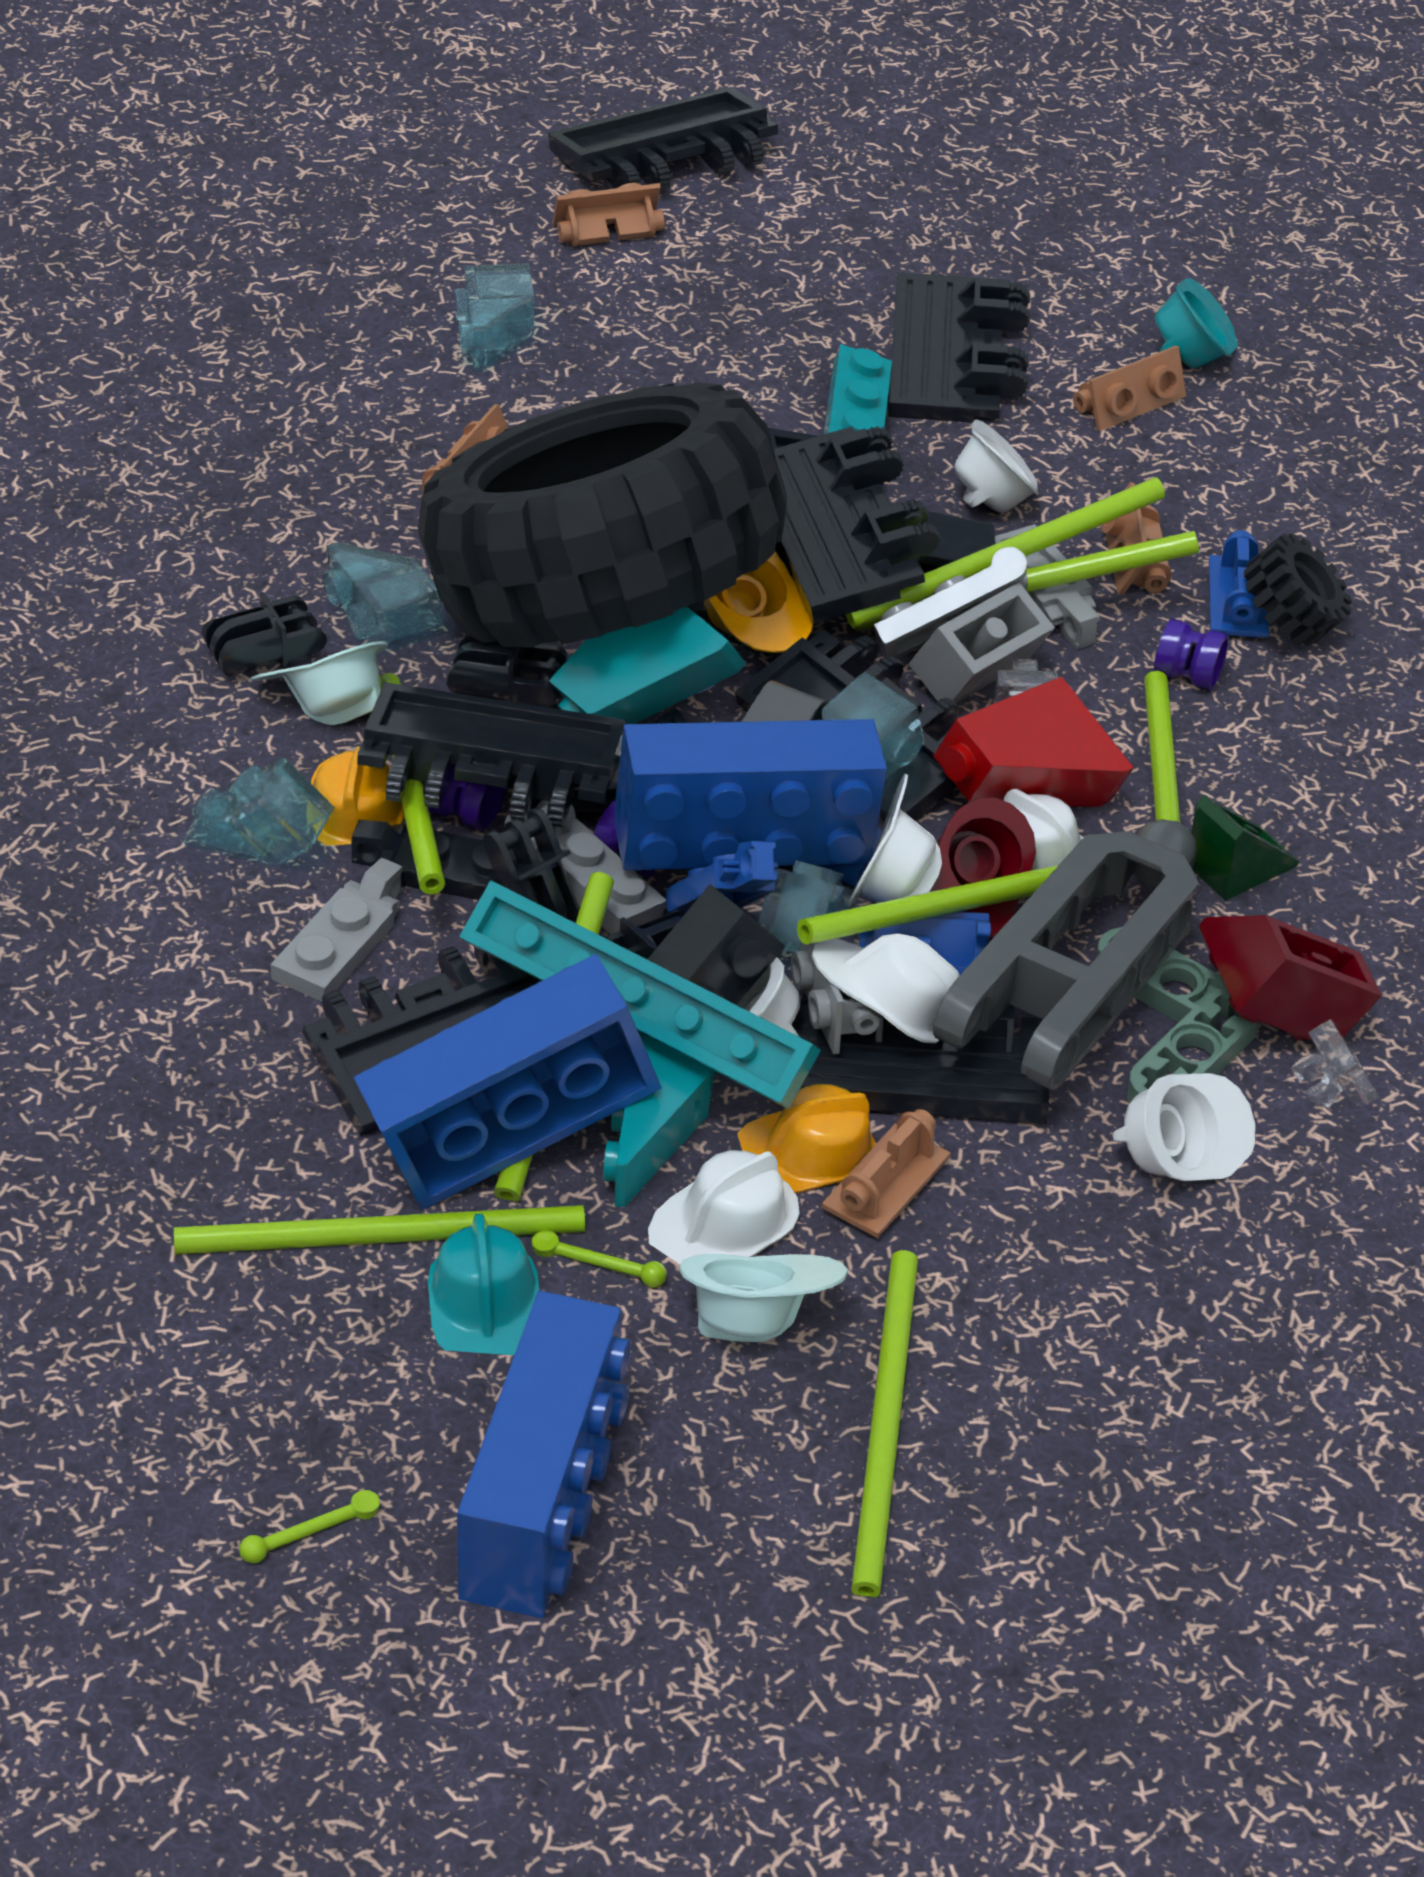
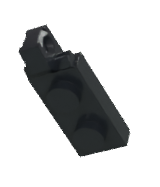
M358 820L351 838L352 863L373 866L382 857L403 866L401 886L420 889L407 826L405 824H394L392 827L388 822ZM433 830L445 880V886L439 893L480 900L490 880L503 886L500 879H489L487 875L493 872V868L484 848L483 840ZM512 849L508 850L512 861L516 860Z

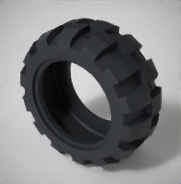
M696 382L685 386H674L672 383L638 388L633 391L610 396L605 395L572 404L569 407L505 429L503 433L475 444L452 458L450 466L436 471L424 485V493L421 497L418 534L440 601L444 604L445 610L469 636L482 643L498 641L502 647H535L550 642L566 644L598 638L609 632L632 626L635 628L673 615L674 611L695 602L705 601L734 586L738 577L761 567L774 554L776 543L782 541L787 509V492L767 424L735 389L725 390L721 384Z

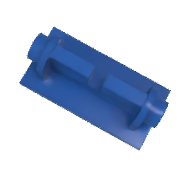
M1238 530L1233 532L1224 542L1222 556L1209 555L1210 630L1235 636L1268 638L1269 623L1264 618L1267 613L1263 607L1256 608L1252 601L1256 595L1248 592L1245 585L1249 581L1244 577V570L1247 568L1246 564L1258 555V542L1247 531Z

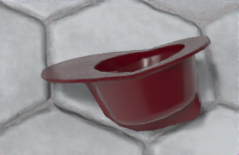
M994 797L974 799L960 807L947 823L943 834L937 840L942 866L930 892L1031 871L1036 855L1034 832L1026 816L1011 803ZM1019 899L962 912L989 913L991 924L990 938H992L1013 917Z

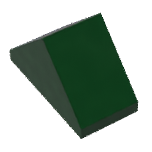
M1203 795L1196 803L1191 831L1197 846L1193 871L1225 901L1295 868L1300 863L1258 824L1206 795Z

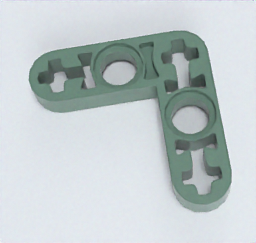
M1122 927L1111 929L1101 936L1098 941L1097 956ZM1176 950L1171 952L1135 996L1136 999L1178 1023L1132 1068L1127 1090L1129 1104L1136 1095L1147 1090L1146 1087L1150 1088L1156 1079L1166 1076L1168 1071L1171 1074L1210 1073L1218 1075L1254 1039L1258 1032L1259 1022L1252 1023L1235 1015L1230 1017L1233 1014H1239L1236 1013L1229 1003L1230 994L1222 977ZM1171 981L1182 982L1191 987L1193 992L1185 995H1174L1163 989L1161 985ZM1219 1017H1230L1222 1025L1221 1033L1217 1031ZM1189 1046L1198 1047L1209 1053L1211 1057L1202 1061H1191L1180 1055L1178 1050Z

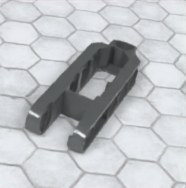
M1160 819L1147 823L1136 834L1124 831L1085 835L948 989L936 1014L933 1026L934 1037L956 1048H963L979 1030L986 1032L1009 1005L1017 1007L1043 1019L1029 1041L1023 1057L1021 1073L1026 1075L1028 1080L1050 1090H1057L1188 934L1190 929L1189 920L1193 910L1192 897L1198 891L1199 882L1193 872L1197 846L1191 830L1178 821ZM1133 874L1145 884L1156 887L1090 966L1052 951L1053 945L1067 929L1074 931L1079 926L1081 913L1095 897L1102 899L1104 896L1122 894Z

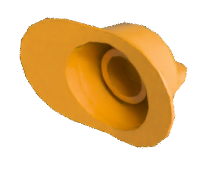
M776 552L757 570L738 577L734 586L703 601L708 617L717 628L726 634L733 635L739 642L754 650L768 653L785 652L802 637L806 640L812 632L813 622L794 580Z
M359 746L354 751H345L331 756L319 764L311 779L305 805L306 827L314 839L326 846L351 844L352 834L358 820L388 822L392 827L394 824H402L403 822L402 802L386 800V784L390 766L385 763L384 768L357 765Z
M814 1084L802 1088L798 1091L789 1109L784 1107L783 1111L765 1115L749 1122L737 1133L742 1151L758 1155L770 1151L775 1156L778 1163V1173L790 1185L795 1194L842 1182L876 1145L870 1132L869 1102L865 1094L851 1093L847 1089L831 1084Z

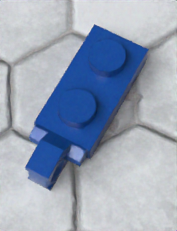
M760 841L739 843L736 854L716 856L712 858L713 864L710 866L689 870L687 878L666 888L668 913L676 910L680 911V913H686L709 884L739 908L774 892L775 881H777L778 870H776L778 863L774 862L773 856L776 843Z

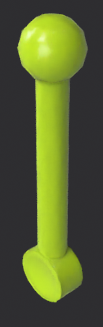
M548 1230L540 1231L532 1238L533 1251L541 1257L559 1255L639 1277L644 1285L650 1288L662 1286L667 1278V1271L664 1265L657 1261H651L643 1265L559 1242L558 1236Z
M370 1490L358 1491L353 1495L349 1505L264 1538L257 1535H249L242 1540L239 1546L240 1556L245 1562L259 1563L265 1559L268 1551L355 1517L360 1519L372 1518L379 1512V1497Z

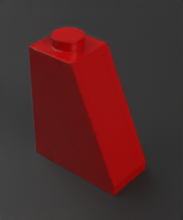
M1062 676L956 719L933 755L943 768L945 774L955 783L968 802L974 799L992 797L1004 800V796L1008 791L1018 789L1027 795L1042 794L1058 798L1068 806L1097 807L1113 799L1134 769Z

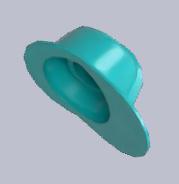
M1192 278L1184 279L1177 285L1176 291L1154 316L1156 326L1165 341L1159 352L1175 345L1179 346L1181 361L1192 369L1200 368L1223 356L1229 357L1238 346L1233 325L1221 305L1206 288Z
M475 1214L471 1226L451 1234L441 1246L437 1259L430 1266L428 1291L431 1327L437 1343L445 1351L515 1355L539 1290L538 1273L532 1258L527 1255L522 1241L507 1229L496 1225H488L483 1214Z

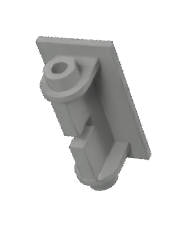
M801 942L800 951L793 952L791 956V973L794 986L797 990L805 991L813 1028L822 1029L832 1053L839 1054L842 1034H871L879 1027L882 1015L830 983L817 969L812 958L813 947L816 943L805 945Z

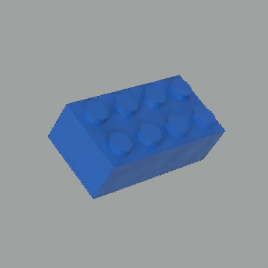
M874 719L624 724L613 819L623 870L694 869L708 867L713 864L712 858L720 855L736 854L739 843L749 841L775 842L776 849L773 850L774 862H777L778 866L869 864L873 856L887 773V766Z
M597 953L564 968L559 973L500 1001L498 1004L450 1028L444 1029L437 1035L389 1059L383 1060L376 1066L353 1077L421 1210L427 1209L662 1089L629 1009Z
M538 1290L457 1512L458 1600L544 1619L552 1593L562 1596L565 1594L572 1572L574 1557L573 1552L566 1550L571 1536L583 1538L586 1533L593 1502L592 1495L586 1494L590 1479L600 1482L604 1479L611 1452V1439L605 1438L609 1425L618 1427L622 1425L628 1404L629 1385L619 1382H622L626 1373L631 1340L620 1337V1307Z

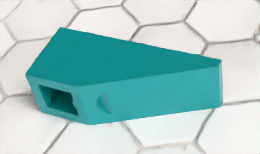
M640 1032L638 1033L662 1089L612 1114L611 1131L621 1132L619 1142L607 1141L603 1181L615 1182V1207H625L709 1116L715 1071Z

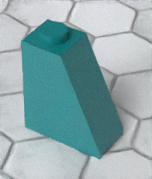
M686 606L674 611L673 615L635 628L632 626L603 634L598 638L585 640L549 682L564 697L558 705L561 710L625 719L626 724H636L738 673L746 665V662L725 637Z

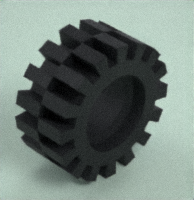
M1285 533L1246 564L1247 568L1244 570V577L1249 581L1245 585L1248 592L1256 595L1252 600L1256 608L1263 607L1267 614L1264 616L1269 624L1273 622L1278 624L1277 632L1284 637L1290 634L1293 643L1299 645L1303 642L1305 646H1311L1351 614L1352 608L1348 606L1352 603L1351 596L1343 592L1347 588L1344 579L1336 578L1335 573L1338 570L1333 563L1330 565L1326 564L1323 560L1325 554L1319 548L1313 551L1310 541L1305 538L1299 541L1296 534L1290 533L1287 536Z

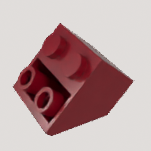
M1267 915L1206 917L1198 926L1209 948V959L1220 972L1230 994V1005L1236 1013L1249 1022L1258 1023L1261 1021L1283 1029L1295 1039L1301 1041L1309 1039L1335 1048L1382 996L1360 952Z

